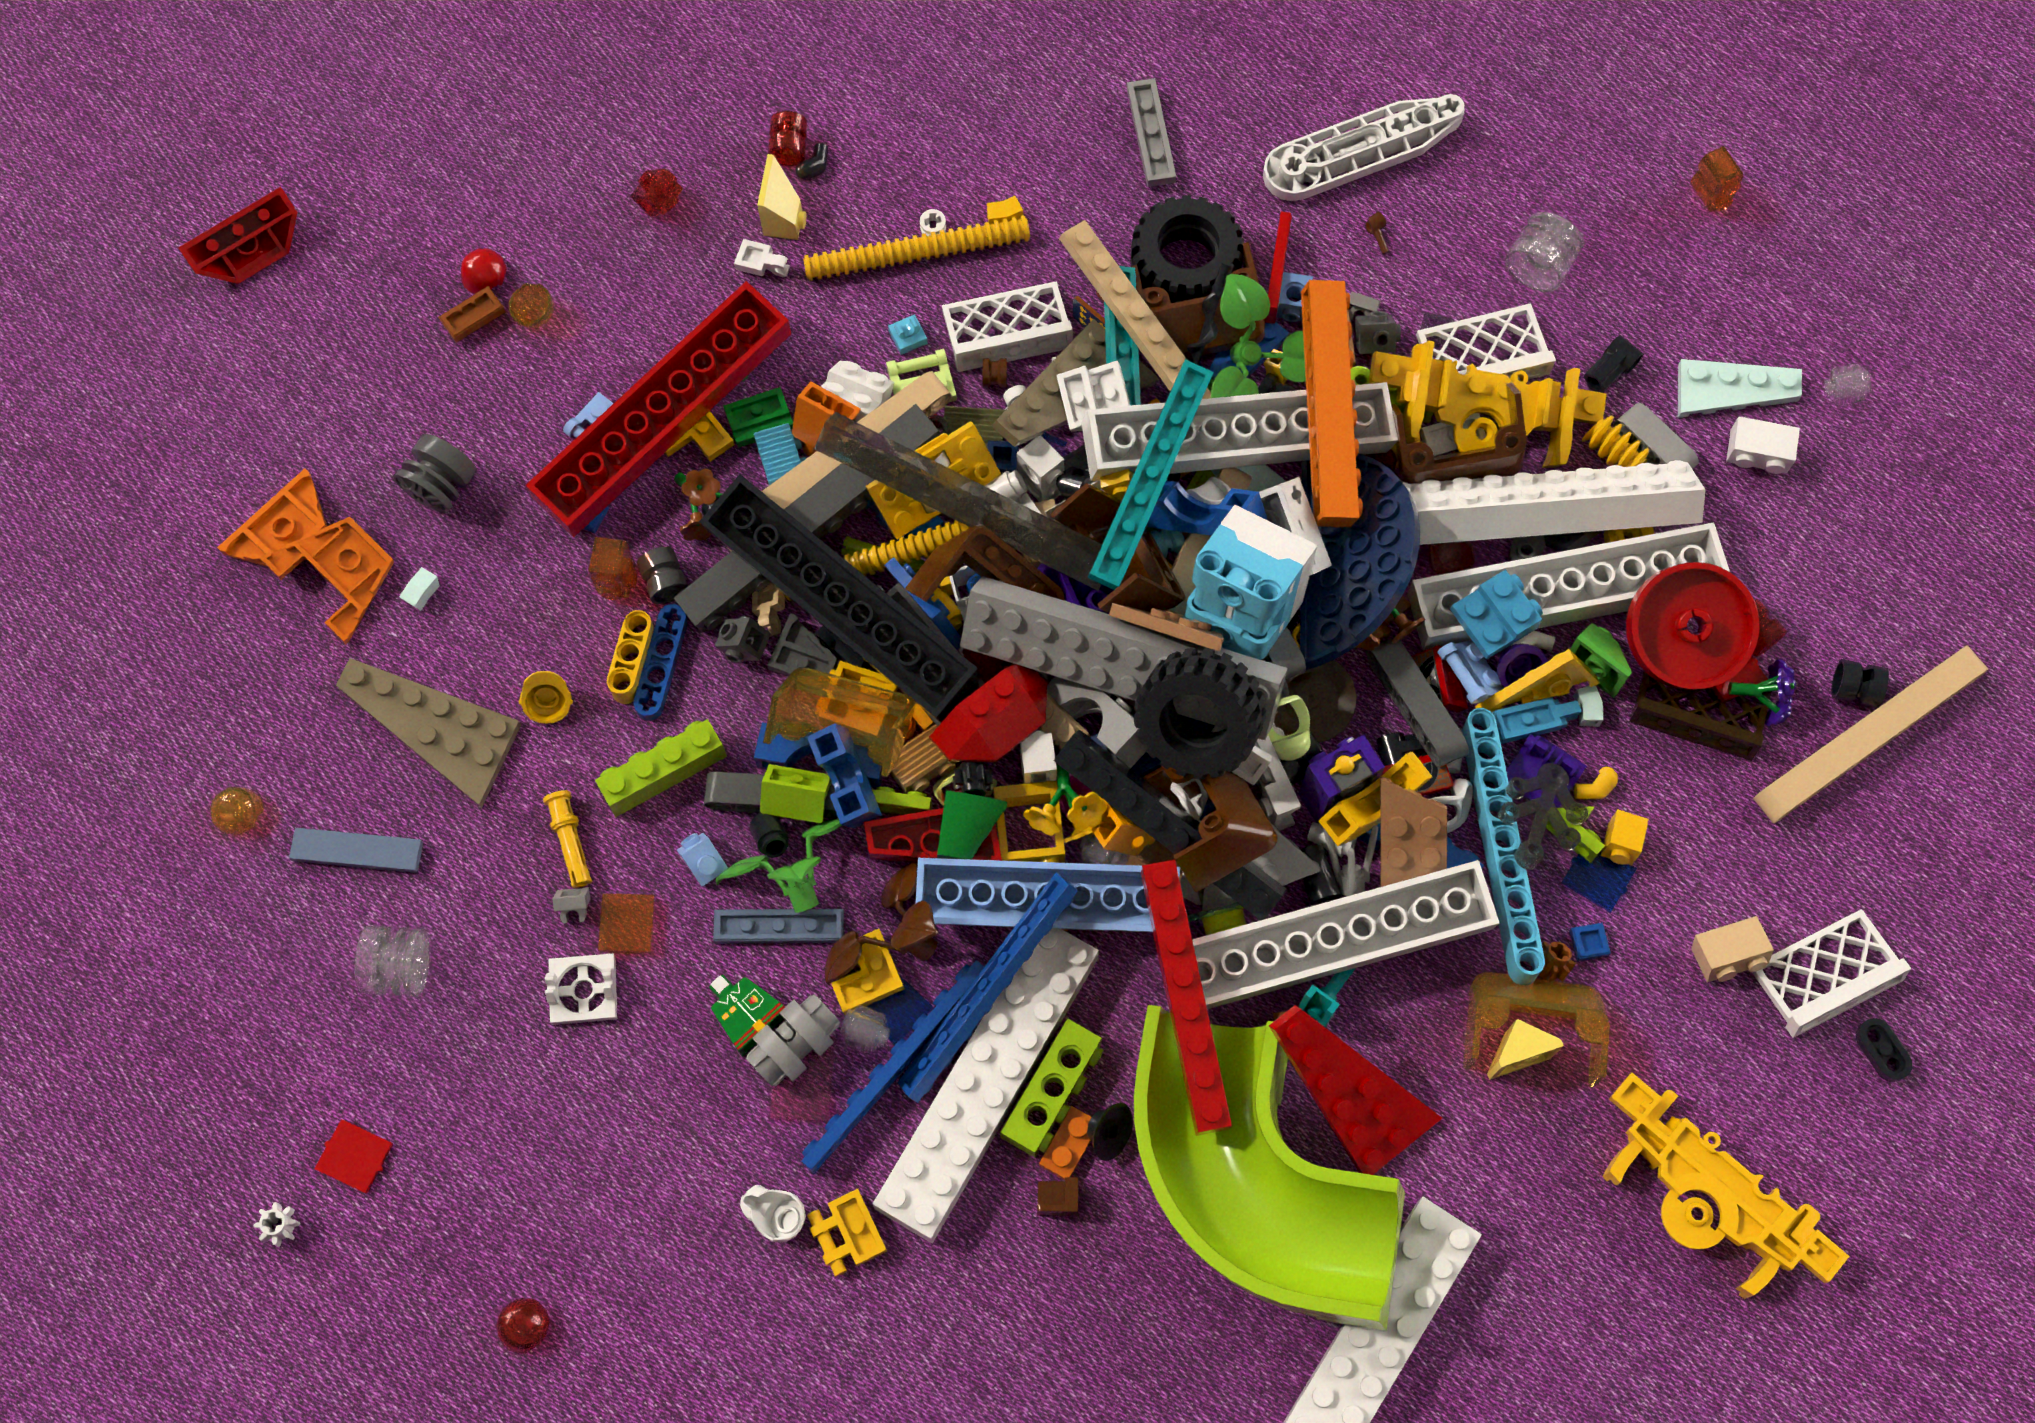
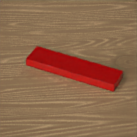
M1281 211L1268 288L1270 310L1268 316L1264 319L1265 323L1274 324L1276 321L1292 219L1290 212Z

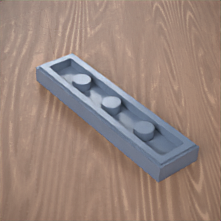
M295 828L289 859L295 862L418 873L423 842L421 839Z
M794 909L714 910V944L836 943L844 935V909H809L799 913H795Z

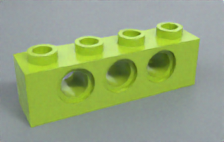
M1067 1018L1002 1128L1000 1136L1003 1140L1034 1158L1039 1150L1043 1153L1046 1152L1054 1138L1050 1131L1056 1122L1062 1124L1071 1108L1067 1105L1073 1093L1077 1096L1080 1094L1087 1081V1078L1083 1076L1089 1065L1095 1067L1104 1052L1103 1049L1099 1048L1102 1038ZM1073 1054L1079 1058L1080 1064L1075 1068H1067L1062 1064V1058L1065 1055ZM1049 1083H1059L1064 1089L1063 1093L1058 1097L1049 1096L1045 1092V1087ZM1033 1111H1042L1046 1115L1047 1120L1044 1124L1035 1126L1029 1122L1028 1116Z

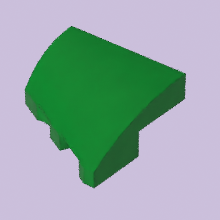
M946 790L937 858L972 860L984 839L992 831L999 817L1007 809V802Z

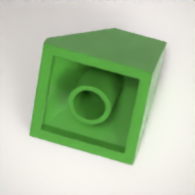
M1591 623L1580 633L1570 648L1596 674L1600 682L1597 686L1615 698L1632 671L1619 643L1613 639L1612 634L1605 628L1597 627Z

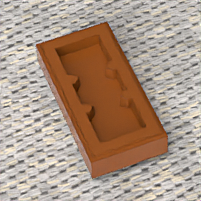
M487 286L438 318L455 343H457L506 311L489 286Z

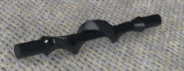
M1226 263L1220 264L1215 284L1212 285V292L1203 300L1202 312L1205 316V321L1199 340L1187 346V351L1192 356L1191 362L1201 367L1200 361L1205 345L1212 342L1218 334V328L1213 319L1225 287L1226 276L1231 273L1233 267Z

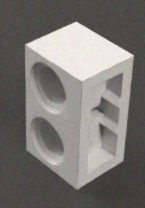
M1038 436L1016 454L1018 472L1023 478L1027 490L1041 502L1056 499L1060 495L1056 486V480L1059 475L1063 474L1064 459L1042 436Z
M1035 731L1020 743L1023 782L1027 784L1056 781L1057 768L1056 762L1053 761L1055 753L1052 733L1045 734L1043 731Z

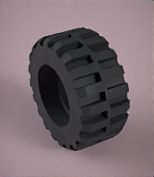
M1182 195V199L1177 200L1175 197L1165 199V204L1161 205L1158 202L1150 207V213L1145 212L1139 219V225L1135 226L1131 245V266L1137 265L1142 289L1160 287L1168 293L1170 303L1209 296L1212 292V285L1215 284L1221 263L1233 266L1231 273L1242 269L1244 257L1243 243L1245 242L1242 238L1243 232L1240 225L1234 224L1235 217L1229 211L1224 213L1223 206L1219 203H1208V198L1200 196L1199 199H1191V195ZM1191 240L1207 247L1213 254L1214 259L1199 268L1183 269L1167 262L1160 251L1172 242Z
M1195 647L1187 648L1183 654L1176 651L1168 655L1167 659L1161 660L1149 675L1135 702L1134 726L1140 728L1137 736L1141 744L1146 743L1148 745L1146 752L1152 758L1157 757L1161 760L1159 765L1168 770L1171 767L1177 770V775L1186 777L1187 774H1193L1194 779H1205L1207 774H1210L1211 778L1223 776L1225 771L1232 772L1237 769L1241 762L1246 761L1266 719V710L1263 707L1266 701L1264 693L1257 691L1259 682L1254 675L1250 677L1247 675L1248 668L1242 662L1237 665L1231 661L1233 656L1223 653L1222 656L1215 654V649L1204 648L1202 652H1198ZM1184 694H1194L1211 700L1224 714L1227 728L1218 732H1202L1190 727L1177 714L1173 698Z

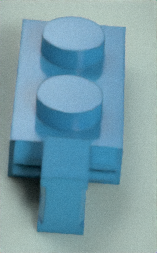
M1553 697L1495 710L1492 713L1496 719L1500 742L1504 744L1528 738L1530 734L1537 736L1565 728L1568 725L1567 721L1577 719L1582 710L1578 700L1560 704L1558 699L1553 700Z

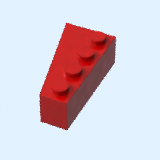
M944 808L863 822L870 859L918 862V858H937ZM996 825L993 826L988 837L984 839L972 860L1002 861Z

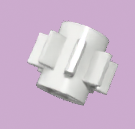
M277 1202L273 1203L271 1210L265 1211L260 1209L259 1212L262 1216L260 1221L254 1224V1227L261 1229L263 1232L259 1240L267 1242L272 1237V1243L277 1247L281 1246L282 1239L289 1238L294 1240L295 1237L292 1232L294 1227L300 1225V1222L291 1218L295 1209L288 1206L282 1211L281 1204ZM281 1219L282 1225H277L275 1230L272 1229V1224L278 1223V1220Z

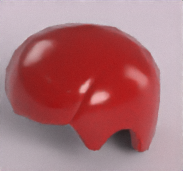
M479 248L468 253L461 263V281L464 288L476 294L487 286L491 290L497 285L501 286L507 271L503 257L488 248Z

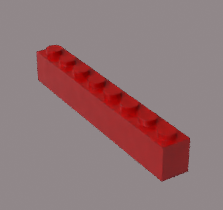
M1174 859L1143 865L1141 878L1195 1135L1199 1136L1229 1130L1232 1127L1176 861Z

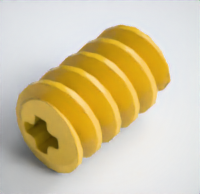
M1612 415L1597 422L1582 438V442L1590 440L1589 448L1591 450L1599 448L1597 454L1600 458L1608 456L1606 461L1608 466L1617 464L1622 467H1632L1641 463H1647L1646 457L1650 449L1646 448L1640 452L1637 451L1641 441L1637 440L1630 444L1628 441L1632 435L1631 432L1621 436L1619 434L1623 427L1621 423L1612 428L1610 426L1614 419Z

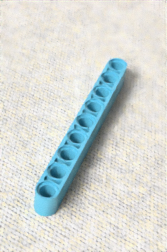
M1476 708L1470 712L1461 730L1469 748V754L1466 756L1470 782L1473 786V797L1496 914L1499 920L1508 974L1513 982L1526 986L1534 982L1545 965V958L1496 719L1491 711L1485 708ZM1473 724L1482 726L1484 730L1476 729ZM1478 753H1485L1490 759H1484ZM1484 782H1491L1496 788H1489ZM1490 811L1498 812L1502 818L1494 817ZM1495 840L1505 842L1508 848L1500 847ZM1501 870L1510 871L1514 878L1506 877ZM1507 900L1517 902L1520 909L1511 907ZM1514 931L1523 932L1527 939L1517 938ZM1520 961L1529 963L1533 971L1523 969Z

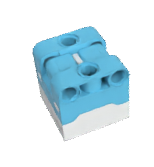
M1234 505L1202 550L1197 554L1192 574V581L1196 588L1187 600L1184 618L1196 619L1212 624L1211 630L1222 634L1224 638L1222 646L1228 650L1259 660L1264 659L1303 603L1318 545Z

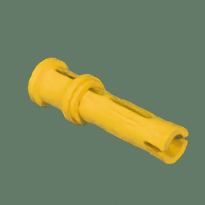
M568 790L556 791L543 798L544 805L548 806L552 819L550 827L558 835L572 888L584 887L592 883V879L576 828L579 819L578 816L574 815L571 807V792Z

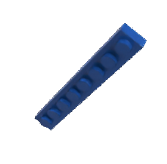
M1057 872L897 1082L905 1094L918 1103L923 1095L931 1090L934 1081L942 1070L952 1062L954 1054L963 1042L971 1037L974 1028L982 1017L992 1009L993 1003L1000 993L1011 984L1013 976L1022 964L1029 960L1037 944L1051 931L1053 923L1062 911L1072 903L1073 897L1078 890Z
M976 960L971 966L966 964L962 967L955 977L956 984L949 991L944 989L933 1002L936 1007L928 1016L923 1013L912 1026L914 1032L907 1040L901 1038L890 1052L893 1056L885 1065L880 1063L874 1068L868 1077L871 1080L863 1090L858 1088L846 1102L849 1107L841 1116L837 1113L828 1121L824 1127L827 1132L819 1141L814 1139L807 1145L802 1152V1155L805 1157L801 1162L813 1175L921 1052L982 971L984 966Z

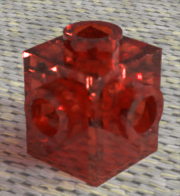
M666 169L647 170L638 179L639 185L630 197L650 217L665 215L667 211L675 207L679 201L678 196L683 188L676 182L677 178Z

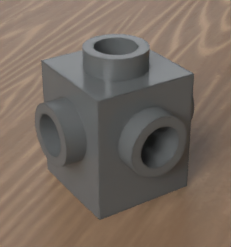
M1374 311L1370 313V316H1356L1355 346L1360 354L1369 353L1372 356L1376 351L1384 353L1396 352V342L1401 340L1400 324H1396L1391 314L1388 315L1384 311Z
M741 616L738 619H726L719 630V637L714 647L722 651L727 660L734 663L758 661L762 657L771 633L749 617Z

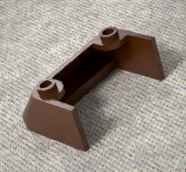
M1249 242L1243 243L1244 268L1238 269L1231 274L1243 275L1258 283ZM1137 265L1131 266L1135 268L1137 292L1185 358H1192L1191 354L1187 351V346L1199 340L1205 321L1202 304L1206 297L1170 303L1169 295L1164 289L1160 287L1142 289ZM1221 298L1213 319L1218 328V334L1212 342L1205 345L1203 355L1231 350L1234 344L1240 342V337L1244 336L1250 327L1249 325L1243 329H1236L1229 326L1221 315ZM1264 319L1255 321L1256 328L1248 341H1254L1258 344L1264 339Z
M1506 383L1511 424L1501 427L1496 432L1494 438L1495 446L1434 457L1430 446L1422 441L1406 443L1403 415L1396 404H1391L1398 437L1395 446L1400 480L1413 484L1422 483L1430 479L1452 481L1458 477L1478 479L1484 478L1487 475L1503 477L1517 474L1523 466L1527 441L1521 392L1513 383Z
M1086 483L1050 515L1052 519L1071 528L1074 534L1072 539L1081 550L1087 549L1097 557L1121 501ZM1147 525L1120 586L1097 604L1101 610L1110 613L1112 603L1151 612L1152 608L1163 611L1175 608L1186 598Z
M973 526L935 548L905 588L911 594L927 602L945 577L954 575L964 563L981 577L984 576L1064 600L1063 590L991 530L983 526ZM993 657L995 660L1005 665L1006 667L1016 665L1014 663Z
M1161 766L1142 778L1174 803L1180 805L1178 797L1171 791L1172 782L1177 784L1185 783L1193 779L1194 775L1187 774L1186 777L1176 774L1177 770L1171 767L1167 770ZM1225 771L1223 776L1211 778V775L1207 774L1205 779H1199L1217 810L1206 815L1199 823L1198 832L1202 839L1173 855L1195 893L1274 848L1278 840L1275 830L1246 781L1233 772ZM1196 781L1183 787V790L1190 799L1201 793V789Z

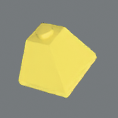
M768 154L757 204L763 235L798 240L800 229H805L806 212L802 211L800 198L775 156Z

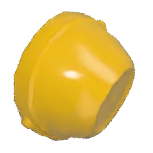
M537 671L525 679L519 704L530 720L548 724L562 720L569 712L573 700L566 682L561 676L551 671Z

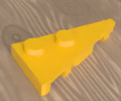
M1568 649L1555 655L1550 661L1540 667L1530 670L1522 678L1495 693L1484 702L1477 704L1475 708H1485L1493 712L1503 709L1502 706L1518 701L1525 704L1569 694L1570 688L1573 685L1588 681L1590 687L1596 686L1600 682L1596 674Z

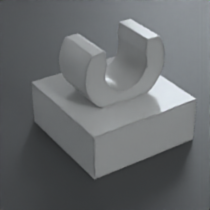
M1351 291L1350 304L1355 306L1349 310L1350 320L1353 319L1354 313L1358 310L1363 311L1365 316H1370V310L1378 311L1381 300Z
M589 887L556 891L552 899L554 911H561L560 919L563 924L568 922V912L571 910L579 914L580 922H584L587 915L586 908L591 900Z

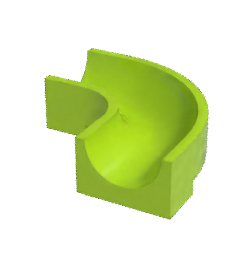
M1148 1005L1136 1071L1134 1124L1138 1150L1146 1177L1156 1200L1170 1223L1185 1242L1214 1270L1238 1288L1264 1302L1288 1311L1313 1316L1318 1320L1387 1331L1405 1191L1399 1179L1317 1166L1296 1155L1285 1144L1279 1129L1277 1108L1278 1105L1281 1106L1288 1057L1269 1027L1273 1021H1267L1266 1025L1253 1028L1210 1024L1232 1127L1229 1130L1196 1136L1170 1012L1161 1006Z

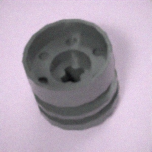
M422 434L411 450V454L416 461L404 460L402 463L403 469H398L393 479L415 501L434 511L445 514L452 508L451 501H457L459 498V493L454 486L466 488L476 473L477 468L465 454L448 442L434 435Z

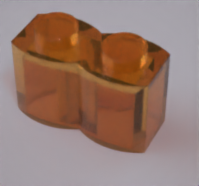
M1722 146L1707 153L1701 159L1698 171L1692 177L1690 184L1709 212L1714 210L1722 211L1733 203V197L1741 187L1744 174L1725 146Z

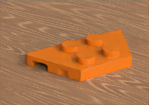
M304 468L217 547L220 552L225 556L266 566L260 559L262 555L284 548L286 544L303 540L314 535L313 532L327 527L309 471Z

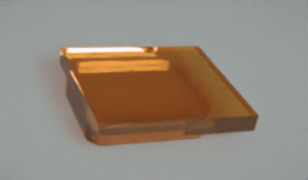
M602 894L598 951L616 954L651 953L655 896L645 894Z

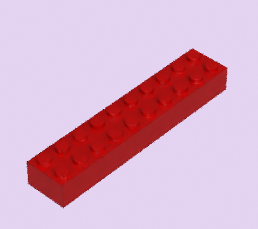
M747 281L744 282L525 485L531 497L574 538L791 335L789 320Z

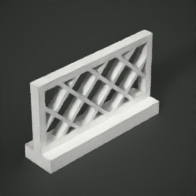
M1057 281L942 305V312L958 372L983 367V358H989L991 361L1007 358V362L1061 351L1073 341V329L1070 320L1068 321ZM1053 293L1054 299L1049 305L1037 300L1040 295ZM1021 300L1026 304L1018 311L1008 306L1011 301ZM986 306H992L997 309L991 317L981 313L980 310ZM1032 306L1044 311L1038 319L1026 315ZM963 312L968 316L960 323L952 319L950 314ZM1003 312L1015 317L1009 326L997 321ZM1049 315L1061 320L1059 323L1050 325L1043 323ZM974 318L986 323L980 332L968 327ZM1020 321L1032 325L1031 329L1021 331L1016 330L1015 327ZM992 326L1003 331L1002 335L992 337L986 334ZM963 332L974 337L973 341L959 344L957 340Z
M1531 303L1418 330L1416 333L1419 344L1427 342L1426 338L1432 336L1445 340L1446 342L1440 351L1435 348L1433 349V356L1437 360L1441 359L1444 361L1449 359L1452 362L1456 360V369L1462 375H1465L1468 365L1463 363L1468 352L1484 360L1481 366L1476 367L1477 370L1507 375L1509 379L1513 373L1520 370L1527 373L1528 379L1549 375L1556 361L1553 351H1548ZM1525 314L1529 325L1526 330H1523L1510 322L1513 317ZM1493 322L1503 328L1498 337H1495L1482 330L1484 325ZM1465 329L1474 334L1469 344L1453 337L1457 330ZM1506 329L1521 336L1516 347L1501 340ZM1478 336L1493 343L1488 354L1472 346ZM1527 339L1537 344L1539 352L1529 354L1519 348L1524 340ZM1449 343L1465 350L1460 360L1444 353ZM1496 346L1512 353L1510 358L1504 361L1491 355Z
M1861 909L1773 954L1765 968L1774 966L1785 969L1782 983L1769 980L1763 969L1752 973L1786 1020L1787 1025L1785 1028L1794 1038L1904 981L1911 967L1904 958L1900 960L1897 958ZM1858 921L1866 931L1865 940L1847 936L1848 926ZM1830 938L1840 941L1837 954L1819 950L1820 940ZM1844 942L1863 947L1861 960L1842 956ZM1815 943L1814 948L1808 947ZM1868 949L1881 952L1888 962L1880 966L1865 962ZM1796 952L1812 955L1810 968L1791 964L1792 955ZM1817 957L1836 961L1833 975L1814 970ZM1840 963L1858 967L1857 978L1850 980L1839 977ZM1789 971L1808 976L1805 989L1787 984ZM1815 977L1831 982L1830 991L1826 994L1810 991L1812 978ZM1785 991L1804 996L1802 1006L1791 1011L1783 1000Z

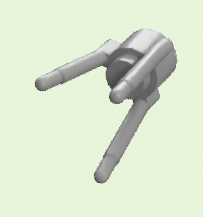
M1374 825L1372 827L1362 870L1360 865L1355 864V851L1353 848L1348 850V864L1342 866V870L1340 869L1334 842L1323 828L1334 875L1339 883L1340 893L1345 896H1351L1365 892V882L1370 881V867L1377 840L1378 826Z

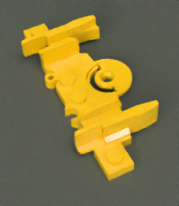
M1434 341L1414 345L1411 357L1378 351L1372 355L1369 383L1387 382L1388 387L1397 388L1396 402L1406 405L1403 413V422L1407 443L1420 441V428L1426 410L1434 413L1437 422L1453 426V439L1459 452L1495 446L1494 438L1498 429L1491 419L1486 417L1477 418L1470 423L1468 429H1464L1463 424L1474 413H1484L1491 416L1497 422L1499 429L1511 424L1506 383H1513L1521 392L1526 436L1532 430L1551 432L1548 452L1542 468H1557L1567 463L1571 451L1574 421L1596 424L1604 417L1607 394L1579 389V368H1572L1566 371L1563 398H1560L1561 382L1547 378L1542 381H1533L1526 384L1528 375L1522 370L1513 373L1509 379L1507 375L1477 370L1474 364H1470L1467 366L1466 374L1462 375L1456 369V360L1452 362L1449 359L1444 361L1432 359ZM1478 428L1485 430L1486 436L1484 439L1477 437L1476 431Z
M1630 1073L1610 1096L1609 1100L1635 1122L1626 1132L1629 1143L1612 1159L1602 1177L1606 1181L1611 1180L1617 1186L1621 1183L1627 1168L1639 1153L1650 1163L1649 1167L1652 1170L1658 1167L1657 1177L1669 1189L1662 1202L1661 1218L1665 1230L1675 1242L1689 1249L1701 1250L1718 1244L1726 1237L1738 1247L1742 1246L1746 1250L1750 1248L1763 1258L1751 1272L1748 1279L1735 1288L1740 1292L1739 1296L1744 1299L1754 1296L1763 1289L1774 1277L1779 1267L1783 1270L1791 1271L1798 1262L1803 1264L1825 1284L1830 1282L1850 1256L1818 1229H1813L1820 1220V1213L1809 1204H1803L1797 1210H1794L1780 1198L1778 1188L1771 1190L1769 1195L1763 1194L1758 1187V1183L1763 1178V1175H1753L1726 1151L1717 1152L1715 1150L1721 1143L1720 1136L1717 1133L1708 1132L1700 1138L1699 1128L1686 1117L1678 1119L1672 1116L1664 1125L1659 1119L1678 1095L1672 1090H1667L1660 1096L1634 1073ZM1708 1138L1712 1139L1713 1144L1709 1143ZM1688 1191H1700L1710 1196L1717 1204L1720 1213L1717 1229L1714 1230L1710 1227L1713 1222V1210L1705 1200L1692 1197L1682 1203L1678 1197ZM1693 1208L1701 1209L1703 1212L1701 1220H1695L1692 1217L1691 1211Z

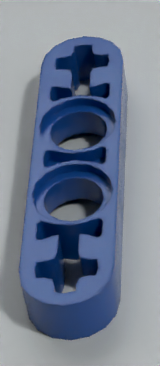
M677 604L664 606L658 614L634 697L635 710L638 716L646 721L657 719L664 710L687 629V616ZM673 614H677L680 621H674L671 629L673 634L668 633L670 626L666 618H672ZM663 641L672 642L674 645L673 650L669 654L661 655L656 651L658 644ZM653 670H663L665 672L664 680L660 683L650 682L648 677ZM649 690L654 691L652 700L656 706L650 707L648 711H645L642 703H648L650 698Z

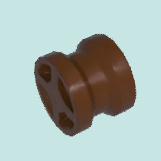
M983 358V388H989L991 385L1007 388V358H1000L998 361Z

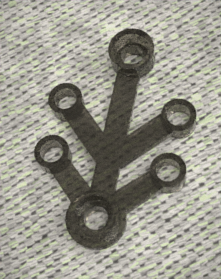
M1544 764L1539 769L1536 777L1526 780L1514 777L1506 786L1508 796L1516 800L1521 799L1525 793L1539 789L1542 790L1540 798L1518 805L1513 802H1506L1498 812L1499 819L1505 824H1513L1519 818L1535 814L1527 841L1522 842L1514 854L1517 864L1524 869H1535L1544 858L1541 841L1548 820L1559 837L1558 842L1562 848L1573 850L1581 841L1580 833L1574 828H1568L1553 803L1555 795L1566 810V819L1573 825L1582 824L1588 816V810L1583 804L1574 801L1567 789L1569 776L1557 764ZM1513 786H1517L1521 791L1516 790ZM1506 810L1510 811L1513 814V816L1508 815L1506 813ZM1573 811L1579 813L1581 817L1576 816ZM1566 836L1572 838L1573 842L1569 841Z

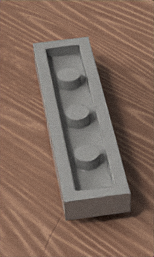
M1154 78L1127 82V93L1147 187L1176 183V172L1156 80Z

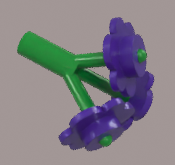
M1778 659L1774 664L1768 666L1770 675L1766 681L1758 684L1730 682L1728 685L1729 695L1754 696L1770 709L1766 714L1765 725L1768 727L1772 724H1781L1790 716V705L1793 701V698L1790 696L1794 694V690L1797 687L1793 669L1787 667V664L1782 659ZM1778 691L1780 700L1774 704L1762 692Z

